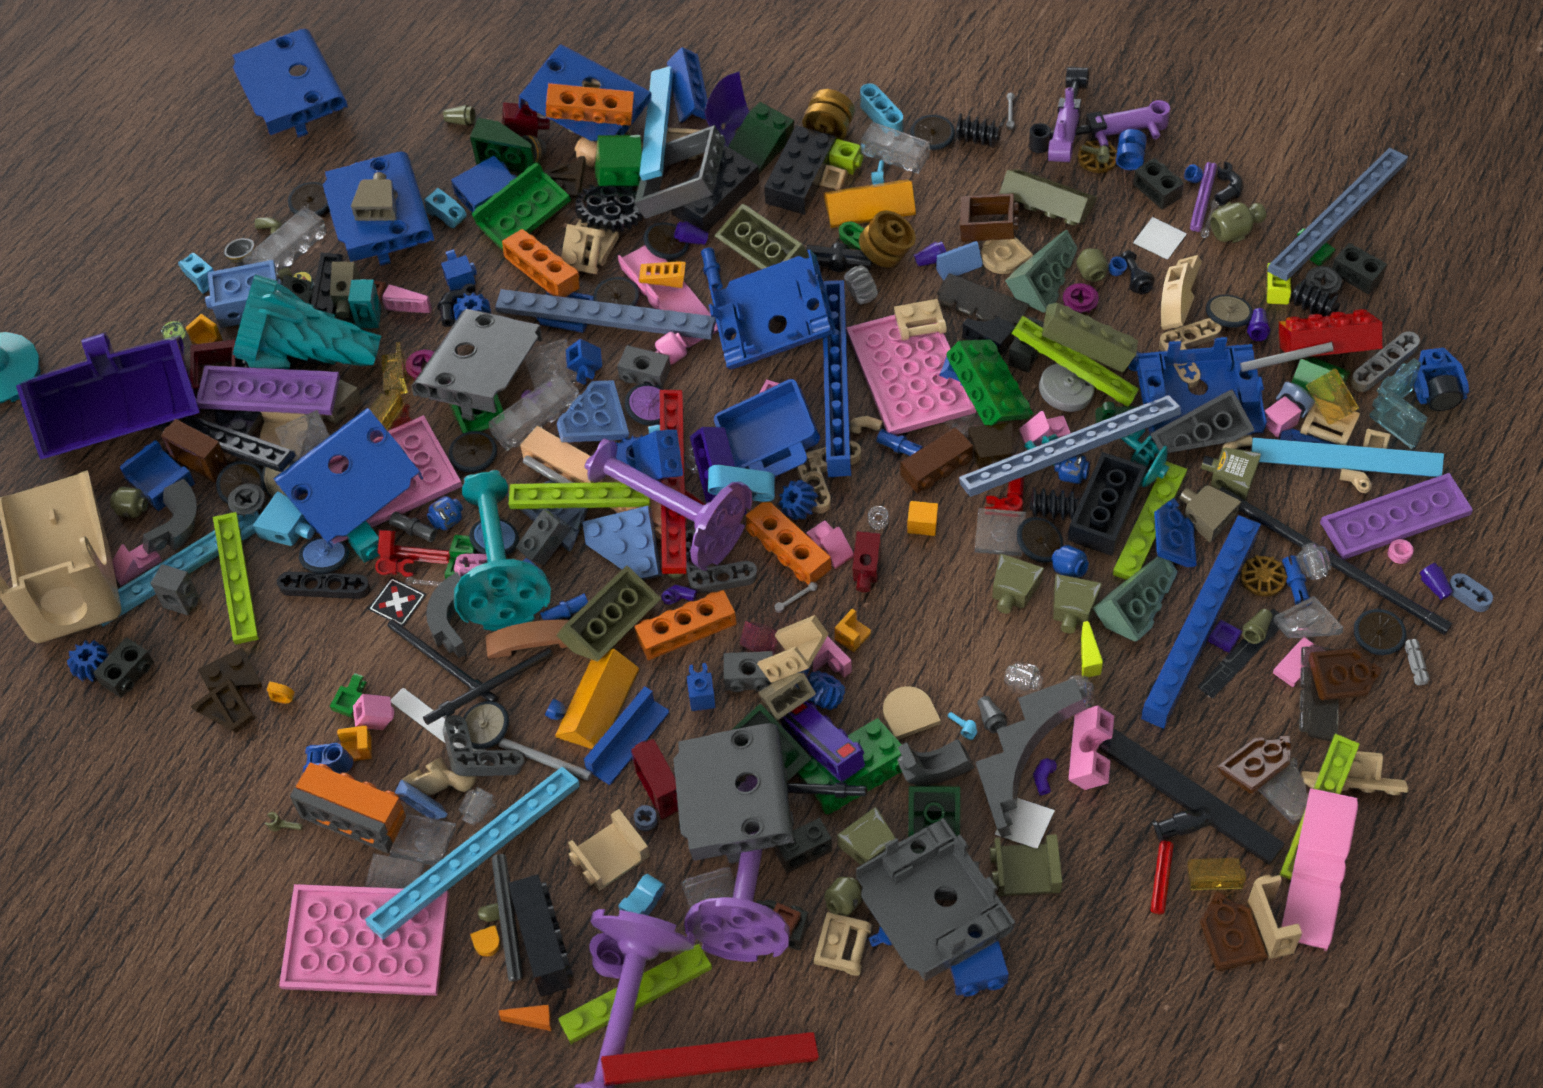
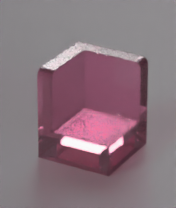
M745 621L740 645L752 651H773L774 654L777 644L775 634L778 630L765 624Z

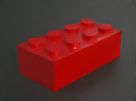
M1364 309L1354 310L1351 314L1333 312L1331 316L1324 317L1320 314L1309 315L1306 319L1288 317L1286 321H1279V348L1286 353L1324 343H1332L1333 351L1314 356L1382 349V321Z

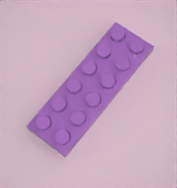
M205 366L196 400L199 409L332 415L340 376L338 372Z
M1450 473L1324 516L1321 518L1320 523L1340 557L1347 559L1390 544L1396 539H1404L1471 515L1473 509Z

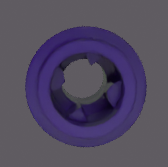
M680 221L675 229L674 238L679 239V242L705 245L708 233L687 221Z
M935 241L914 254L917 266L937 263V255L945 253L946 249L942 241L938 243Z
M1262 308L1253 310L1247 333L1252 340H1265L1270 333L1266 311Z
M1433 563L1420 571L1419 574L1422 577L1420 580L1440 600L1449 597L1453 593L1441 566L1438 567L1436 563Z

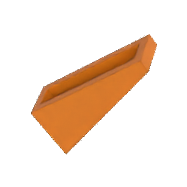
M549 1005L499 1010L501 1021L552 1031Z

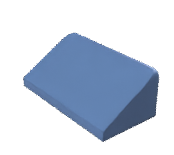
M977 241L937 255L936 270L942 280H947L982 267V259Z
M401 780L395 794L399 796L402 802L432 821L447 816V812L440 803L406 781Z

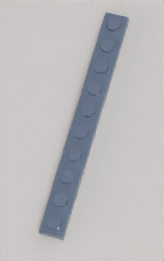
M1389 148L1268 265L1267 272L1287 281L1407 163L1408 156Z
M503 289L500 290L495 306L496 312L662 334H667L668 332L676 334L679 332L681 336L708 340L712 339L716 324V318L708 315Z
M1169 395L960 476V485L972 497L1144 428L1169 420L1181 414L1180 406Z

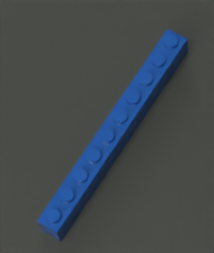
M844 280L824 281L835 325V334L823 338L828 477L851 476Z
M1240 515L1237 516L1144 704L1142 720L1160 728H1165L1241 573L1242 567L1257 540L1260 523Z

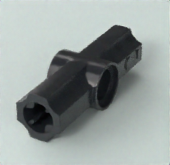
M834 243L831 247L807 245L806 247L807 251L810 249L817 256L819 265L828 266L830 270L835 272H843L847 268H854L860 265L868 270H871L872 261L865 256L862 250L850 249L844 243Z

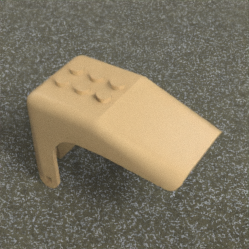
M88 470L16 494L0 497V520L13 587L9 588L0 574V598L27 637L35 643H43L118 618L121 614V603L111 551Z

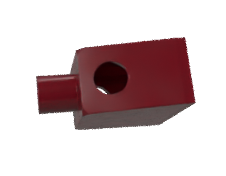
M503 102L502 124L520 137L531 135L537 138L538 130L550 129V119L538 117L537 112L530 109L529 105L524 104L520 109L518 103Z
M861 531L856 533L852 571L853 580L857 582L856 590L859 592H870L871 583H877L881 558V533Z

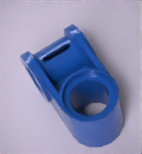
M339 743L309 745L305 750L307 761L306 765L303 766L302 772L304 773L311 762L318 766L319 764H324L336 773H346L353 766V757Z

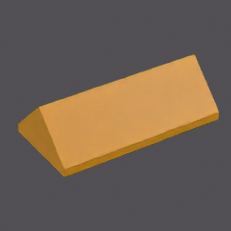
M908 179L823 192L831 228L840 227L841 224L849 221L857 224L870 222L877 213L886 210L895 212L902 217L916 215L912 181Z
M610 649L598 662L591 659L555 736L593 749L616 721L638 674L639 667L615 649Z

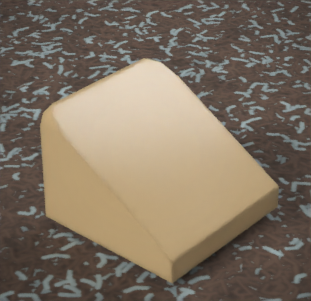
M826 165L820 186L841 190L847 179L848 172L844 169Z
M1367 429L1363 447L1387 449L1391 434Z

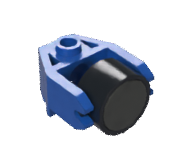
M1445 348L1421 351L1411 384L1414 386L1418 401L1421 404H1427L1428 402L1431 410L1446 411L1458 406L1463 399H1467L1469 386L1462 364Z

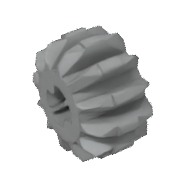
M860 265L846 272V285L851 296H853L858 304L862 305L876 298L878 293L877 286L867 268Z

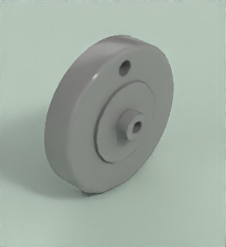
M1058 363L1047 367L1039 381V391L1043 399L1052 407L1067 412L1084 409L1090 403L1095 391L1094 385L1079 378L1075 373L1064 366H1060Z

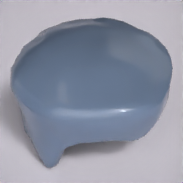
M1288 381L1284 382L1280 393L1276 397L1277 401L1286 396L1291 402H1295L1302 410L1300 417L1303 418L1316 403L1315 399L1304 388Z

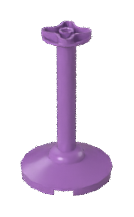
M602 439L596 452L585 463L584 467L588 470V480L591 483L600 482L608 475L695 522V534L690 551L691 562L703 571L708 570L705 567L711 563L715 565L721 563L733 549L743 532L745 525L740 522L743 518L745 507L751 509L752 490L740 481L731 482L711 502L702 505L616 459L617 444L613 440Z
M754 775L747 776L745 781L739 785L738 790L742 792L753 790L757 785L758 779ZM754 831L750 835L756 834L758 831ZM763 849L741 853L732 898L706 899L694 904L687 912L684 922L686 935L688 932L694 934L695 938L703 943L702 949L706 952L728 960L754 962L757 961L758 955L773 953V957L781 955L788 947L790 931L788 924L782 916L767 906L753 902Z
M598 909L593 912L591 918L592 925L616 940L620 951L626 956L594 1079L590 1082L577 1084L574 1088H616L614 1085L604 1086L601 1057L623 1054L646 961L655 959L662 952H678L693 949L696 941L694 934L688 932L687 937L675 932V924L634 912L620 910L618 917L604 916L605 909Z

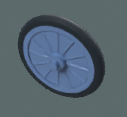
M500 519L505 554L508 555L516 549L519 543V534L511 523ZM479 520L472 526L469 538L477 551L486 554L481 520Z
M317 537L302 546L299 552V561L305 569L311 572H332L341 568L349 558L348 546L343 541L334 544L331 540L330 543L333 546L331 549L322 537Z

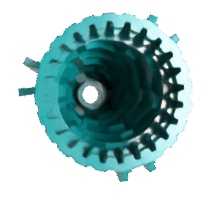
M255 274L234 345L233 355L235 358L245 360L250 368L289 370L291 363L287 359V355L308 361V358L329 364H336L338 362L357 366L374 365L381 335L361 330L352 323L335 319L334 314L314 309V305L305 303L288 288L278 284L277 280Z

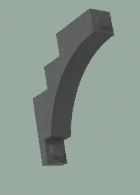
M1075 678L1019 697L1018 700L1025 720L997 730L1004 752L975 762L997 830L1002 838L1012 835L1009 826L1013 825L1009 811L1017 808L1019 783L1030 755L1053 728L1069 717L1087 710L1084 700L1088 699L1083 685L1078 686Z

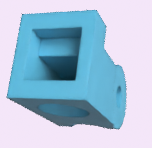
M439 188L425 199L426 212L431 216L436 215L451 228H455L467 217L465 210Z
M191 253L188 257L178 262L183 273L197 285L203 294L209 290L207 272L214 271L210 265L195 253Z
M649 874L644 875L628 898H624L618 905L619 910L649 916L663 895L666 885Z

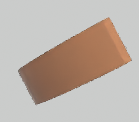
M569 620L532 621L494 631L486 635L487 657L491 659L512 656L513 650L559 644L560 648H566L567 646L556 635Z

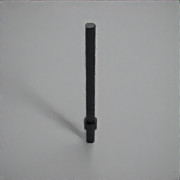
M394 619L388 622V628L468 686L469 691L483 684L479 679H473ZM491 691L481 695L486 701L497 702L499 699Z
M546 648L456 699L441 703L439 708L423 716L424 722L429 725L443 716L446 718L454 714L455 710L550 658L553 656L550 648Z
M736 781V788L738 789L739 785L744 781ZM836 782L835 785L787 783L788 793L835 795L836 798L867 796V786H853L842 782Z

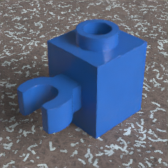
M454 249L447 251L448 261L441 263L450 291L462 289L466 284L476 285L474 276L477 275L474 263H469L466 255L457 258Z
M579 339L566 349L567 368L577 372V382L585 385L586 377L594 379V372L602 367L601 348L582 339Z
M702 663L703 670L698 673L694 671L693 665H689L690 675L687 676L691 711L716 708L711 673H708L706 663Z

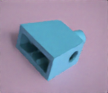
M278 491L253 524L258 538L288 546L294 545L300 536L308 540L311 539L315 532V529L309 525L308 521L290 499Z

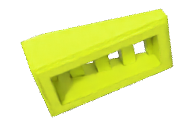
M1267 272V303L1289 304L1291 277L1285 281Z
M1088 621L1083 622L1081 632L1083 678L1101 675L1103 660L1090 622Z

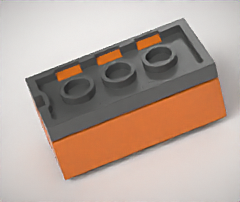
M310 762L295 786L296 788H294L290 795L300 818L388 854L408 820L397 794L389 790L385 792L378 790L376 786L366 781L363 783L358 782L347 773L342 772L338 774L333 772L330 767L324 764H319L318 766Z

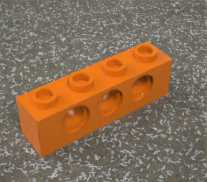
M548 83L546 117L631 125L634 92Z
M521 229L502 241L504 257L552 296L566 297L580 288L578 271L564 262L560 256L550 251L546 245L537 241L532 234H528L525 230Z
M770 501L760 503L746 514V530L752 537L756 536L767 551L774 552L781 564L789 566L800 581H805L809 585V583L816 582L831 570V557Z
M724 590L712 592L705 598L690 601L680 608L665 611L658 617L641 621L638 625H635L636 637L647 660H651L737 625L736 614ZM711 613V615L704 616L703 614ZM682 622H689L686 625L681 624ZM660 631H667L664 634H659Z

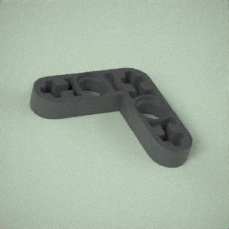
M695 530L686 531V571L690 588L697 590L698 594L747 586L757 580V567L750 561L714 567L707 566L705 568L708 570L705 571L689 563L691 560L689 540L693 539ZM745 570H748V572L750 573L749 576H745ZM733 572H736V576H737L736 579H734V573H733ZM721 573H726L730 578L727 581H719L717 576ZM709 576H712L713 583H710ZM701 578L703 584H698L697 579Z
M458 715L446 717L443 725V736L450 766L455 774L459 776L517 775L521 772L524 764V757L521 753L513 750L473 751L465 719ZM453 743H461L465 747L457 748L453 745ZM488 760L491 761L494 765L486 766L482 763V761Z

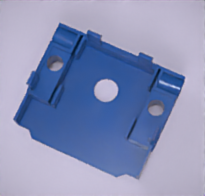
M308 29L294 31L233 55L235 61L233 69L255 114L264 118L270 135L295 127L298 138L308 134L305 123L348 107L341 89ZM296 65L307 67V71L301 76H292L289 72Z
M561 44L519 95V108L521 109L527 101L530 109L546 117L548 83L583 87V81L591 83L593 79H596L601 84V89L634 92L631 125L549 118L590 141H597V135H625L651 101L652 92Z
M402 151L325 172L327 180L323 184L337 238L345 243L350 262L377 255L380 266L391 263L388 255L390 252L416 246L418 243L422 244L430 240L435 241L407 153ZM381 172L386 175V179L392 181L394 190L398 194L396 199L397 221L355 220L351 204L361 180L373 179L374 173Z
M810 249L808 250L809 258L807 259L797 256L729 282L725 289L719 291L713 286H709L713 305L710 304L709 309L711 317L716 318L727 368L733 370L835 334V325L817 256ZM819 303V307L813 311V307ZM776 316H784L787 320L785 330L778 334L772 333L769 329L770 321ZM737 333L736 337L731 340L732 335Z
M1220 337L1214 339V346L1210 348L1180 350L1181 341H1172L1168 343V351L1138 353L1137 374L1143 405L1169 395L1181 409L1180 415L1148 427L1149 435L1233 389L1255 429L1247 435L1263 433L1267 421L1261 391L1264 390L1262 377L1258 376L1257 369L1242 372L1240 363L1255 360L1252 344L1226 346L1227 337ZM1195 362L1201 374L1200 380L1204 381L1208 387L1207 392L1203 395L1192 394L1188 389V383L1182 381L1173 364L1187 363L1178 367L1180 370L1184 368L1186 370L1184 377H1189L1192 380L1196 372H1191L1188 366H1192V363Z
M366 408L273 479L313 529L321 535L332 549L333 546L330 543L332 539L336 536H347L406 491L410 487L411 479L416 475L421 480L424 478L401 446L375 415ZM377 437H383L382 441L374 443ZM335 456H345L349 460L348 469L340 474L331 472L329 469L330 460ZM304 493L308 494L305 499L298 500L300 495Z

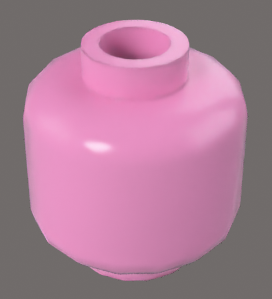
M668 332L655 342L657 349L655 352L668 355L670 365H673L686 356V348L689 346L679 332L676 334Z

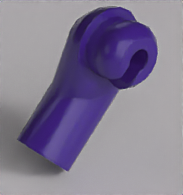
M674 585L666 589L662 593L661 598L668 605L674 604L681 599L695 601L697 590Z
M1049 758L1040 760L1033 773L1039 795H1046L1051 792L1047 777L1049 773H1053L1056 770L1057 764Z

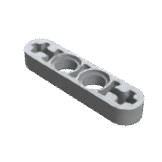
M1409 331L1399 335L1355 370L1351 379V386L1360 392L1372 388L1417 351L1420 343L1419 336ZM1395 352L1399 355V358H1390L1387 353ZM1379 364L1384 370L1376 371L1372 368V365Z

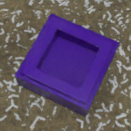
M1220 620L1209 636L1208 642L1230 653L1241 637L1242 631Z

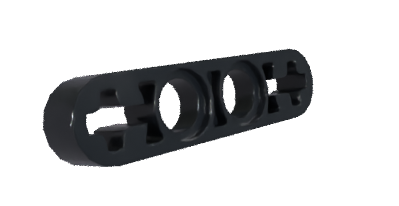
M289 571L282 573L277 579L280 592L286 596L361 599L370 592L367 578L360 574ZM313 580L318 582L315 588H306L308 582ZM289 581L293 582L288 587H285V584H288ZM338 581L342 583L341 587L336 590L329 589L330 584ZM358 584L363 585L360 586L358 590H355V587H358Z

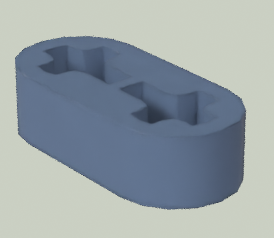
M1458 573L1451 577L1449 585L1453 591L1451 594L1453 597L1477 612H1484L1489 609L1493 601V595L1487 588L1465 574ZM1460 583L1464 585V587H1456V585H1459ZM1481 597L1485 599L1484 601H1481V602H1478V601H1477V599H1479V598H1481Z

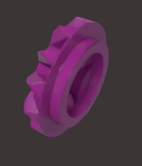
M1082 283L1073 284L1064 291V306H1068L1078 313H1090L1092 309H1096L1099 296L1097 291L1090 285ZM1080 294H1082L1081 297H1083V303L1078 302V297Z
M419 350L412 353L405 364L408 376H412L416 380L422 371V364L424 361L427 364L434 351Z

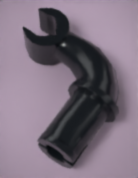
M1224 162L1223 169L1219 166L1217 169V177L1220 180L1230 181L1227 188L1215 194L1214 199L1219 206L1225 205L1234 198H1239L1243 190V181L1232 170L1233 166L1229 162Z
M466 284L462 289L448 291L442 296L437 304V309L440 311L444 327L454 325V303L457 301V298L463 299L464 293L467 296H470L473 292L476 294L475 285Z

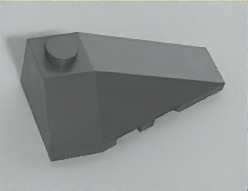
M1233 389L1152 432L1150 435L1159 451L1164 446H1167L1168 453L1233 442L1255 429Z

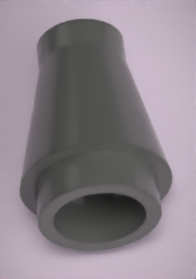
M990 696L981 697L977 701L986 730H989L990 733H997L998 729L1007 726V716L992 701Z

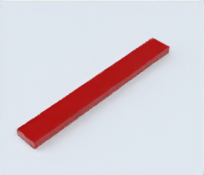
M814 1032L602 1056L601 1066L604 1086L812 1062L817 1061L819 1056Z

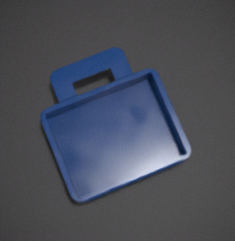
M788 379L718 412L714 416L715 426L723 427L726 430L735 467L771 472L775 477L803 465L807 461L805 450L815 446L820 441L819 432L804 394L798 383L793 379Z

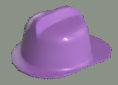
M605 933L597 934L589 944L594 969L604 977L620 978L626 955L620 951L616 940Z

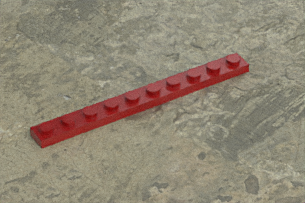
M660 390V430H677L683 476L670 477L662 480L661 483L685 495L682 390ZM661 504L662 574H686L685 517Z

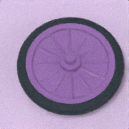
M650 383L639 384L633 387L625 398L627 413L640 424L649 426L660 424L659 391L664 389L658 385L654 387Z

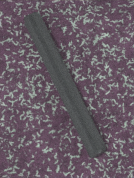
M498 854L493 856L492 866L508 980L514 982L522 980L523 971L513 900L508 886L510 879L507 857L505 854Z

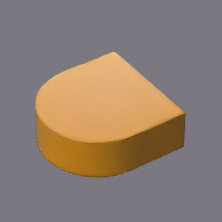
M269 682L267 687L271 701L284 704L292 702L295 692L290 687L275 682Z
M495 925L470 934L475 950L479 955L488 957L494 955L499 950L500 939Z

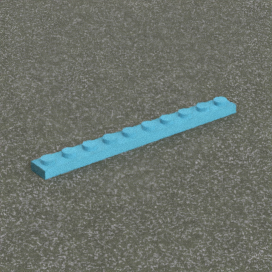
M561 767L369 915L365 919L366 925L382 940L387 938L580 787L579 780L565 768Z

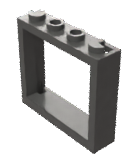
M715 125L666 143L663 174L666 166L704 153L698 178L662 191L659 190L663 174L662 176L645 181L641 179L634 203L645 219L713 195L725 144L724 136L719 133Z

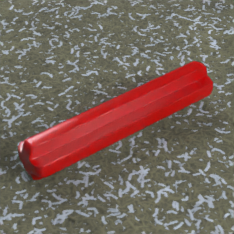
M395 545L394 555H391V558L448 564L450 553L449 550Z
M1165 840L1161 841L1159 845L1150 909L1152 913L1159 915L1165 912L1174 846L1172 842Z

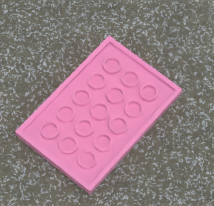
M895 315L846 328L847 336L887 432L898 435L976 413V409L963 386L960 385L961 382L950 377L946 379L939 376L946 354L950 350L944 333L939 334V332L913 336L909 337V340L902 341Z
M424 415L388 431L405 451L408 458L419 469L424 479L421 480L418 475L413 477L410 487L366 520L371 528L390 520L391 515L395 511L403 514L462 487L461 480ZM377 437L374 443L382 441L383 437ZM342 455L333 457L329 462L330 471L336 474L345 472L349 466V460ZM336 536L332 541L336 544L346 540L347 536Z
M294 884L279 987L291 990L437 996L449 892H444L391 935L382 940L366 925L365 919L403 889Z

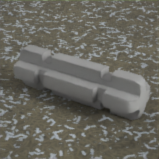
M1417 639L1407 640L1404 647L1406 653L1409 654L1407 657L1411 671L1415 674L1413 676L1415 684L1418 686L1426 685L1430 678L1428 672L1425 671L1427 668L1422 651L1419 650V641Z

